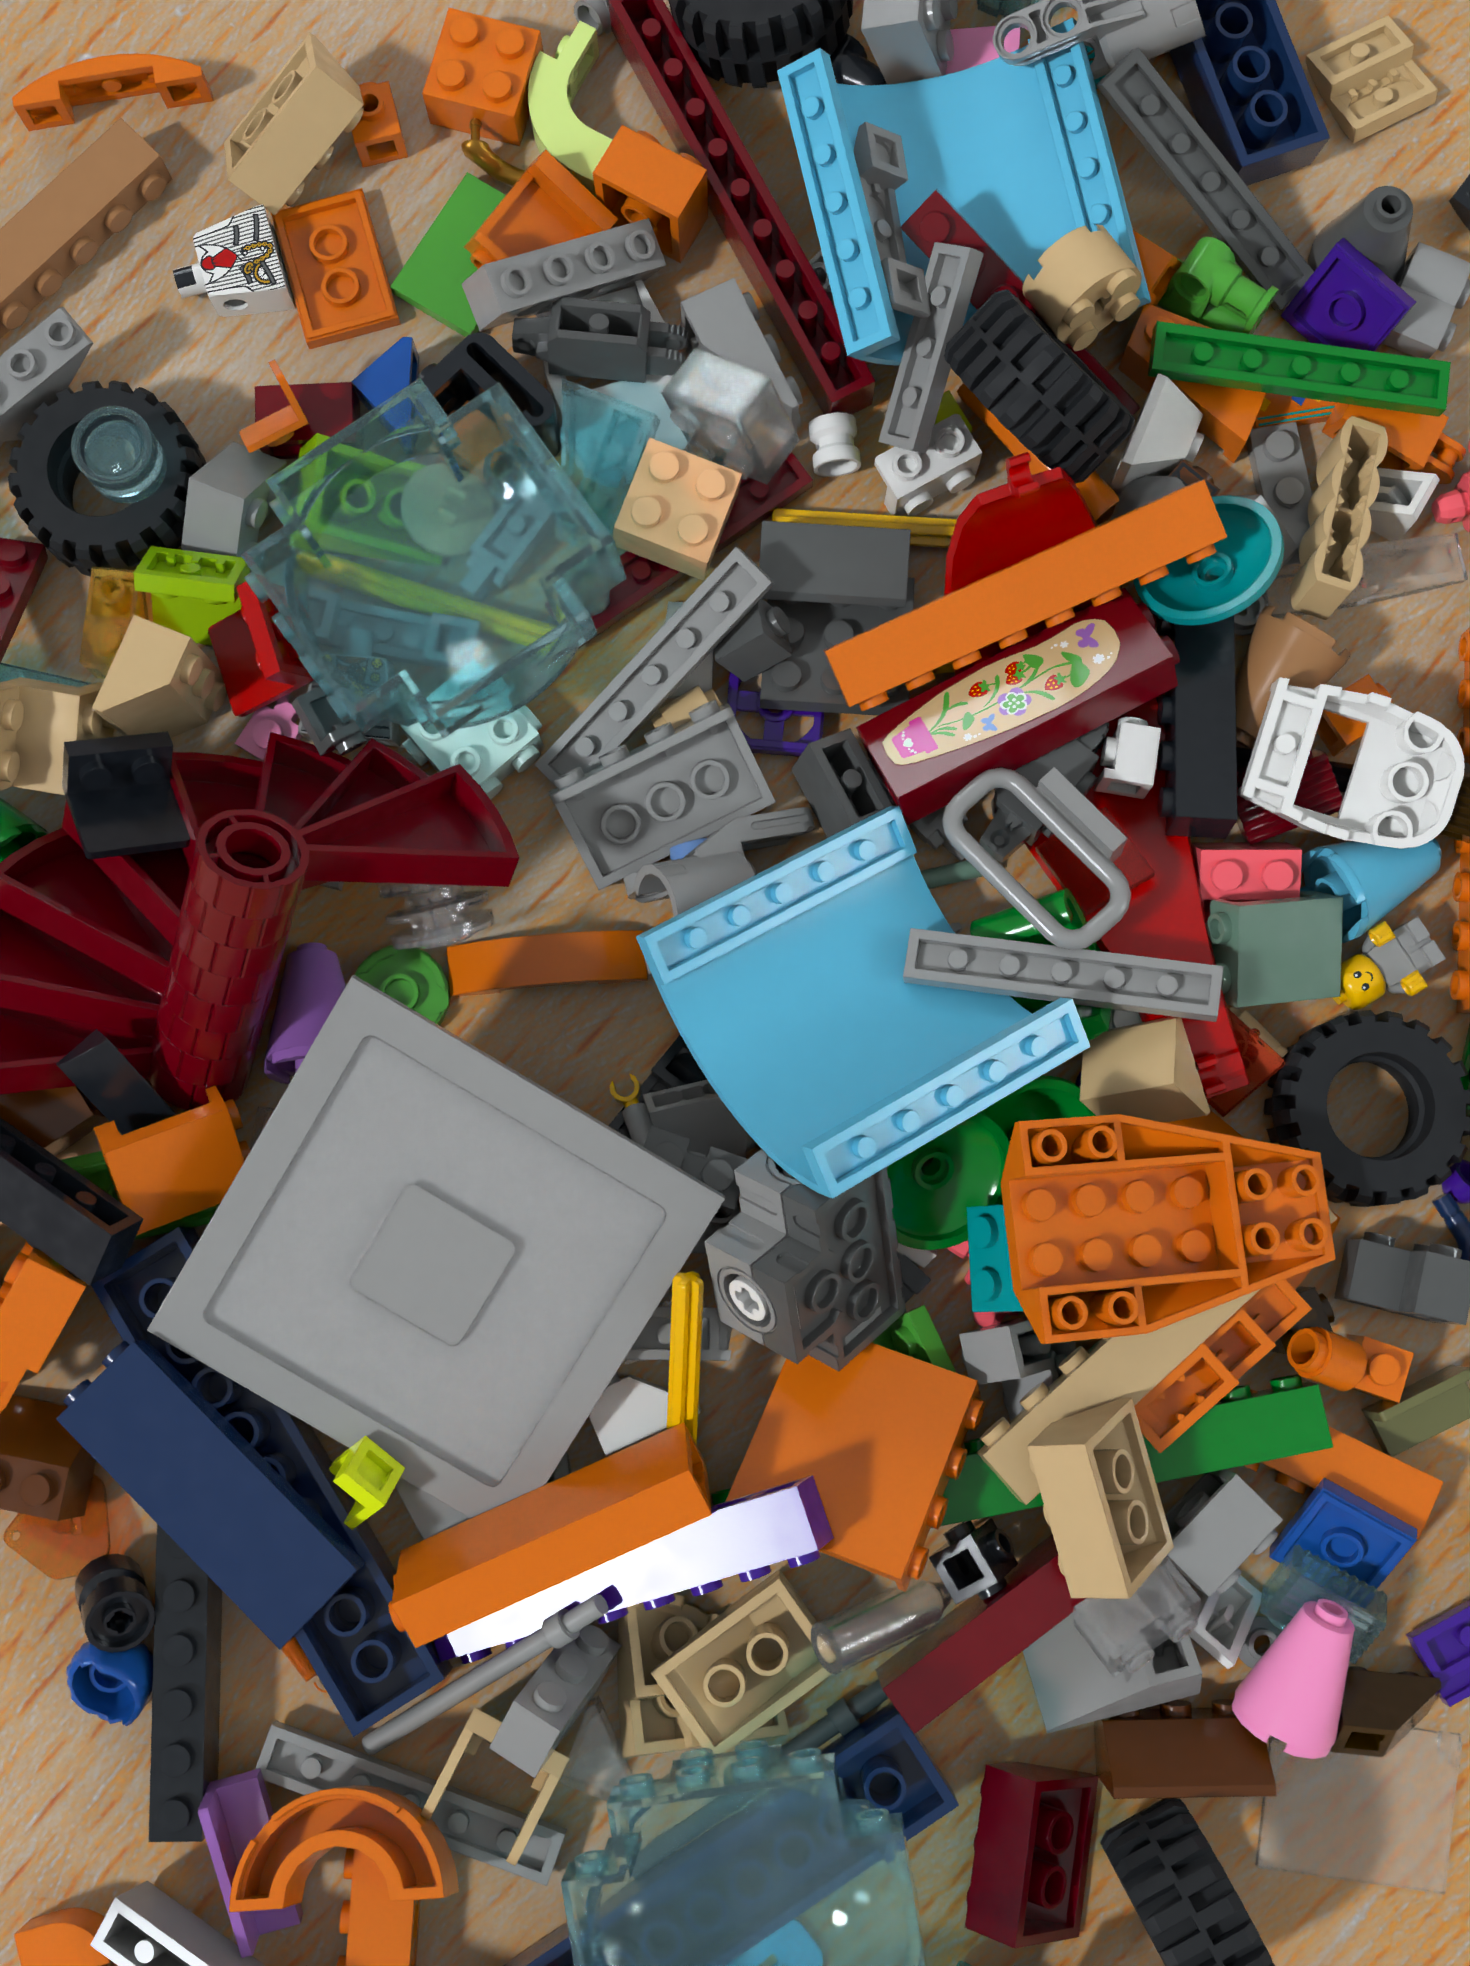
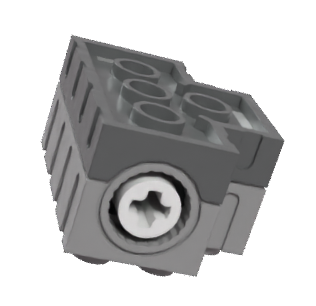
M761 1149L734 1170L736 1185L739 1186L740 1190L739 1202L741 1212L731 1219L726 1227L718 1229L704 1241L719 1321L796 1364H799L805 1357L810 1355L839 1372L906 1312L905 1298L902 1297V1273L900 1259L897 1256L898 1240L895 1219H893L892 1215L893 1199L887 1167L832 1199L803 1185Z

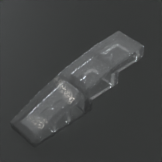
M1452 533L1369 543L1360 550L1363 558L1362 577L1356 588L1337 609L1408 596L1465 582L1468 577L1458 534ZM1301 564L1285 565L1278 572L1271 586L1262 595L1265 606L1276 607L1271 616L1280 619L1284 618L1287 612L1296 616L1307 615L1294 610L1290 600L1291 584L1295 575L1301 569Z

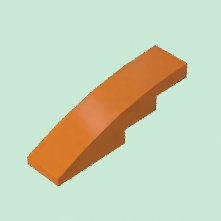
M1286 1279L1260 1289L1134 1406L1142 1434L1159 1453H1162L1240 1383L1238 1379L1276 1346L1275 1342L1312 1310Z

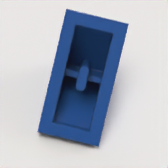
M402 337L351 381L362 404L404 448H414L417 401L412 387L416 385L415 382L418 377L419 355L412 337Z

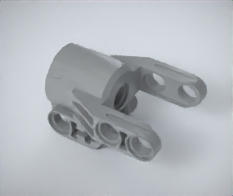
M1042 0L1000 20L994 30L993 45L1001 60L1014 66H1026L1084 41L1086 46H1090L1095 51L1094 61L1090 65L1095 80L1107 75L1132 49L1139 48L1145 57L1150 60L1202 38L1206 34L1196 0ZM1063 7L1075 9L1078 12V20L1073 29L1065 33H1058L1051 29V19L1057 10ZM1019 27L1027 29L1030 32V41L1026 49L1015 54L1007 52L1004 49V40L1008 32Z
M801 807L733 818L682 859L643 865L639 871L625 876L623 880L628 898L635 899L641 903L670 898L675 917L756 875L757 871L745 857L744 851L784 845L791 838L812 831L815 825L810 808ZM645 960V963H646V966H647V970H648V974H649V975H652V974H651V971H650V969H649V967H648V964H647V962H646V960Z

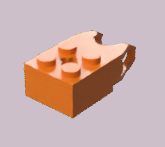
M27 1241L21 1252L16 1256L0 1288V1413L6 1408L26 1370L28 1369L38 1374L87 1286V1283L72 1276L66 1268L41 1250L33 1248Z

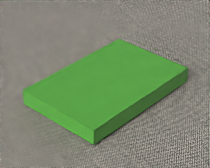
M467 172L391 284L392 293L464 337L479 332L462 287V283L478 269L470 260L472 254L464 246L504 198L505 194Z

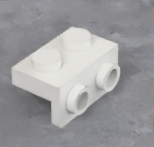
M953 414L934 425L926 455L893 447L875 458L874 465L887 485L884 505L890 515L901 516L906 512L908 516L917 515L927 509L933 503V498L946 490H949L950 493L959 492L975 480L974 475L977 473L982 451L959 414Z

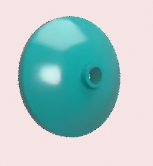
M1232 495L1212 496L1227 538L1214 543L1217 552L1202 560L1188 565L1185 557L1167 564L1169 574L1142 586L1138 578L1134 579L1135 589L1141 601L1146 604L1150 612L1158 618L1174 624L1204 625L1229 618L1258 600L1275 580L1284 557L1283 534L1276 518L1266 507L1245 497Z

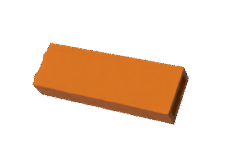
M685 1422L400 1550L397 1572L393 1576L394 1590L392 1601L388 1604L391 1619L399 1632L406 1630L415 1648H418L711 1516L707 1466Z

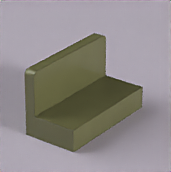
M1450 1365L1405 1387L1400 1403L1381 1399L1363 1408L1362 1411L1383 1453L1393 1457L1469 1419L1470 1389L1466 1382L1470 1380V1367Z

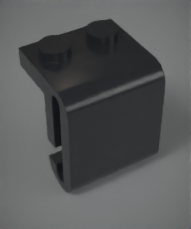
M476 332L468 335L438 364L432 363L425 367L418 375L415 382L416 385L412 387L424 423L437 438L440 435V426L446 416L453 410L459 411L468 400L513 432L515 437L519 434L524 456L528 460L536 463L548 462L557 456L562 448V436L553 396L489 334ZM514 408L521 414L518 418L515 416Z

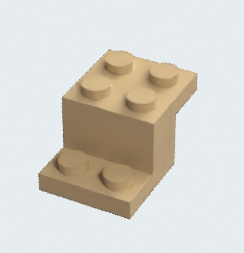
M23 677L0 682V791L13 786L65 795L62 788L64 742L113 737V730L115 728L92 709L103 684L102 682L82 687Z

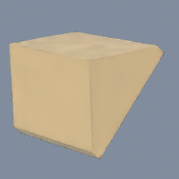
M1167 1017L1109 1029V1031L1103 1032L1098 1037L1090 1040L1091 1047L1083 1051L1079 1101L1096 1116L1122 1114L1165 1123L1206 1116L1210 1113L1191 1047L1180 1017Z

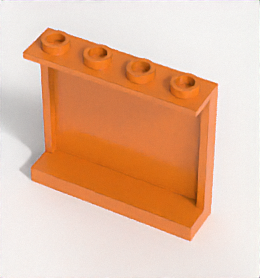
M872 1342L839 1372L810 1355L805 1357L799 1364L786 1358L726 1501L813 1475L834 1536L819 1551L896 1582L899 1590L906 1592L911 1578L919 1580L925 1569L929 1549L923 1546L930 1528L938 1530L944 1519L948 1498L943 1497L948 1481L950 1478L957 1480L962 1472L967 1456V1449L962 1448L968 1429L976 1431L983 1417L986 1402L980 1399L978 1380Z

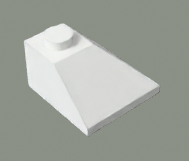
M1157 374L1116 469L1110 487L1118 496H1120L1127 484L1143 476H1168L1182 459L1193 462L1205 435L1196 431L1203 413L1167 376Z

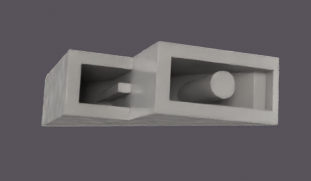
M64 307L58 308L0 356V448L3 442L20 440L17 434L25 422L32 425L37 418L33 411L43 402L49 407L59 400L56 393L69 387L93 345L91 339Z

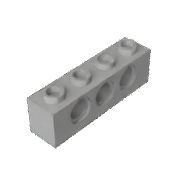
M647 218L484 264L462 283V287L479 331L513 322L514 318H527L552 310V303L561 297L591 299L634 286L635 281L642 279L644 282L665 267L666 262L650 219Z

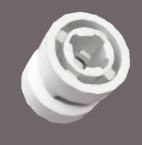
M828 413L820 415L809 422L810 441L816 445L817 449L812 457L815 474L823 477H838L851 474L861 468L860 450L854 446L853 439L857 435L856 418L852 414Z

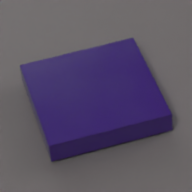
M1342 238L1331 249L1280 316L1310 343L1376 351L1416 304V301L1345 238Z

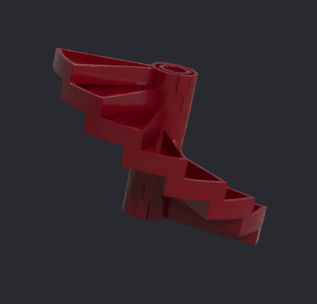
M270 732L263 761L230 755L173 752L170 783L190 836V843L186 848L87 859L66 800L62 828L35 839L9 855L0 863V1095L76 1086L56 1063L94 1030L98 1029L143 1078H148L152 1088L159 1096L170 1104L186 1110H192L208 1104L209 1099L205 1089L215 1085L224 1101L233 1099L235 1102L247 1087L301 890L327 882L509 887L520 858L510 831L487 794L460 763L429 776L406 758L373 738L352 761L334 752L320 756L315 745Z

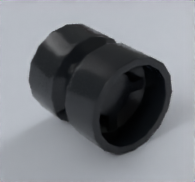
M107 1554L91 1560L81 1569L75 1581V1596L89 1642L97 1649L110 1653L126 1651L139 1645L149 1635L155 1620L154 1607L139 1564L129 1556Z

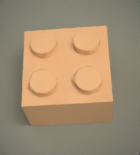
M649 437L614 525L613 546L704 581L738 495L742 473Z

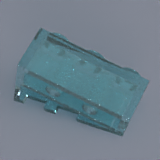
M562 378L563 413L560 434L562 449L561 475H559L558 539L611 559L615 546H613L614 525L649 437L655 438L661 420L655 413Z

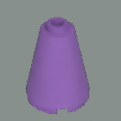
M310 942L301 944L297 947L296 951L288 954L264 1059V1073L269 1079L279 1083L290 1084V1075L294 1076L346 987L337 954L327 950V946L322 943Z

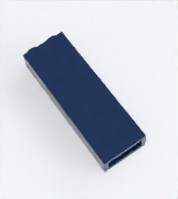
M148 1340L133 1341L131 1344L123 1341L104 1358L102 1364L106 1369L93 1382L89 1379L84 1380L66 1396L63 1402L68 1407L56 1420L280 1650L305 1627L366 1562Z

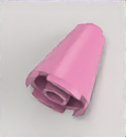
M1328 1599L1304 1603L1235 1690L1232 1711L1240 1723L1255 1737L1267 1743L1270 1735L1287 1743L1283 1752L1296 1757L1309 1759L1326 1757L1336 1741L1355 1631L1354 1624L1348 1618V1612L1341 1605Z

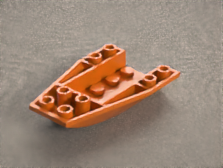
M1122 1114L1030 1120L1014 1123L1001 1178L1013 1292L1041 1344L1148 1334L1336 1259L1320 1152Z

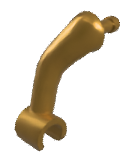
M477 118L471 119L469 123L471 139L461 144L465 157L496 180L513 186L525 170L507 163L491 150L488 143L480 140L481 122Z

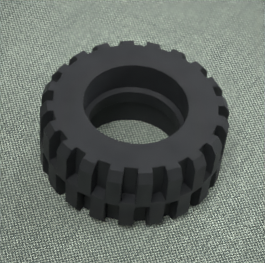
M669 0L672 17L704 74L717 81L723 77L728 85L741 88L743 83H752L753 88H767V83L779 81L777 70L819 48L831 56L838 47L837 41L841 42L850 26L849 19L853 15V0Z
M1007 289L994 292L946 344L944 354L946 362L950 364L951 369L961 378L967 388L975 394L978 400L1044 465L1050 469L1061 467L1073 479L1075 484L1084 482L1133 431L1135 418L1129 410L1066 344L1057 339L1042 320Z
M99 381L85 382L82 384V391L74 393L68 387L56 393L59 400L49 407L43 402L33 411L37 418L32 425L26 422L22 425L17 434L18 438L22 441L21 447H13L11 449L9 464L17 472L10 473L8 476L9 490L16 497L14 506L19 517L28 525V529L59 561L69 568L75 566L81 574L97 578L102 572L109 580H125L126 572L135 571L150 546L177 549L181 546L189 477L207 463L198 449V444L176 412L166 402H159L154 393L142 387L135 388L133 392L126 382L111 381L108 388H103ZM111 414L128 415L134 419L136 418L148 429L154 442V457L145 489L131 505L117 513L106 516H88L77 513L73 507V489L76 479L83 469L78 454L79 443L83 434L93 422L95 423L98 419L111 416ZM112 420L107 423L105 422L99 425L98 428H95L86 441L84 449L86 463L99 455V453L101 454L114 448L128 447L137 450L141 449L149 455L147 438L144 437L145 434L139 427L128 421Z
M1372 1010L1356 1011L1346 1016H1339L1299 1036V1041L1296 1044L1287 1047L1286 1050L1289 1052L1284 1056V1062L1269 1078L1267 1085L1273 1088V1094L1271 1098L1265 1099L1264 1114L1272 1115L1274 1127L1266 1129L1270 1143L1278 1142L1279 1145L1320 1152L1327 1200L1331 1202H1346L1350 1206L1370 1207L1398 1204L1404 1200L1419 1198L1428 1193L1430 1186L1441 1185L1451 1176L1450 1164L1461 1162L1468 1150L1466 1145L1461 1143L1463 1136L1470 1135V1117H1466V1106L1470 1105V1089L1464 1090L1460 1077L1468 1075V1072L1462 1060L1452 1063L1446 1055L1453 1047L1442 1036L1435 1039L1427 1036L1430 1027L1415 1019L1410 1022H1404L1403 1016L1400 1013L1384 1011L1380 1014H1374ZM1368 1062L1381 1067L1398 1082L1406 1097L1408 1105L1406 1132L1399 1145L1392 1152L1383 1156L1365 1157L1351 1151L1339 1140L1329 1122L1327 1095L1331 1082L1341 1069L1353 1063Z
M1164 1798L1105 1831L1100 1843L1165 1966H1275L1225 1870L1201 1832L1197 1822L1180 1798Z

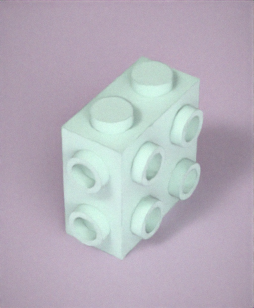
M475 661L400 724L408 738L402 745L420 766L429 761L437 772H440L460 763L481 786L490 800L502 789L503 784L501 781L515 769L518 773L523 772L539 758L540 752L538 750L543 746V742L537 731L543 726L525 704H522L517 709L505 696L511 690L493 668L485 673Z

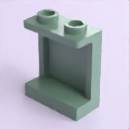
M1301 891L1300 897L1249 902H1231L1223 899L1211 900L1207 930L1212 944L1215 963L1218 966H1224L1221 989L1226 1004L1238 1008L1340 997L1343 897L1317 891Z

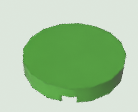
M389 945L372 952L356 970L355 976L438 1025L443 1022L450 1006L449 982L444 969L427 952L411 946Z

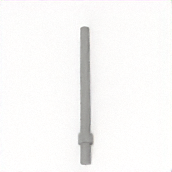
M596 1594L571 1610L560 1609L543 1620L542 1628L362 1738L363 1749L367 1754L375 1755L549 1648L560 1649L579 1637L582 1628L608 1613L606 1600L601 1595Z

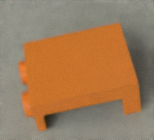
M544 150L525 170L466 243L464 248L472 254L470 260L479 269L484 264L611 229L618 218L547 150Z
M216 1085L205 1089L209 1099L208 1104L129 1133L120 1135L114 1120L93 1128L119 1202L143 1218L137 1235L220 1204L250 1153L246 1140L238 1142L235 1130L243 1128L237 1106L233 1099L224 1101Z

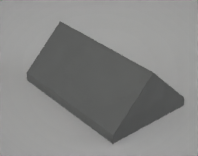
M762 521L759 568L775 582L762 599L906 608L911 530Z

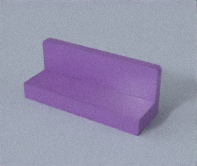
M260 1768L210 1782L198 1808L199 1819L241 1958L254 1954L259 1935L298 1925L301 1923L303 1916L301 1903L283 1909L229 1912L232 1883L243 1852L250 1840L255 1839L274 1814Z

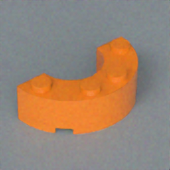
M368 1785L337 1787L306 1794L283 1806L271 1816L269 1822L261 1829L255 1839L250 1840L235 1872L230 1894L229 1912L283 1909L301 1903L306 1879L316 1861L336 1846L356 1849L374 1861L386 1880L390 1902L445 1898L459 1892L458 1876L451 1850L443 1834L432 1819L428 1820L420 1815L422 1809L418 1805L398 1793L380 1787Z

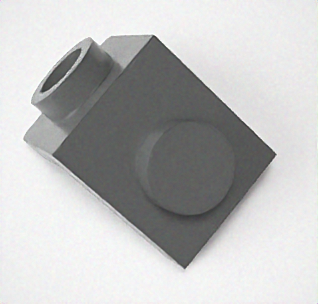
M339 678L296 697L291 703L320 756L336 749L342 756L361 747L367 742L364 735L375 724L371 714L361 718Z

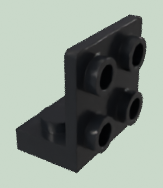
M168 731L64 742L62 788L87 859L186 848L189 846L190 836L170 783L173 743Z

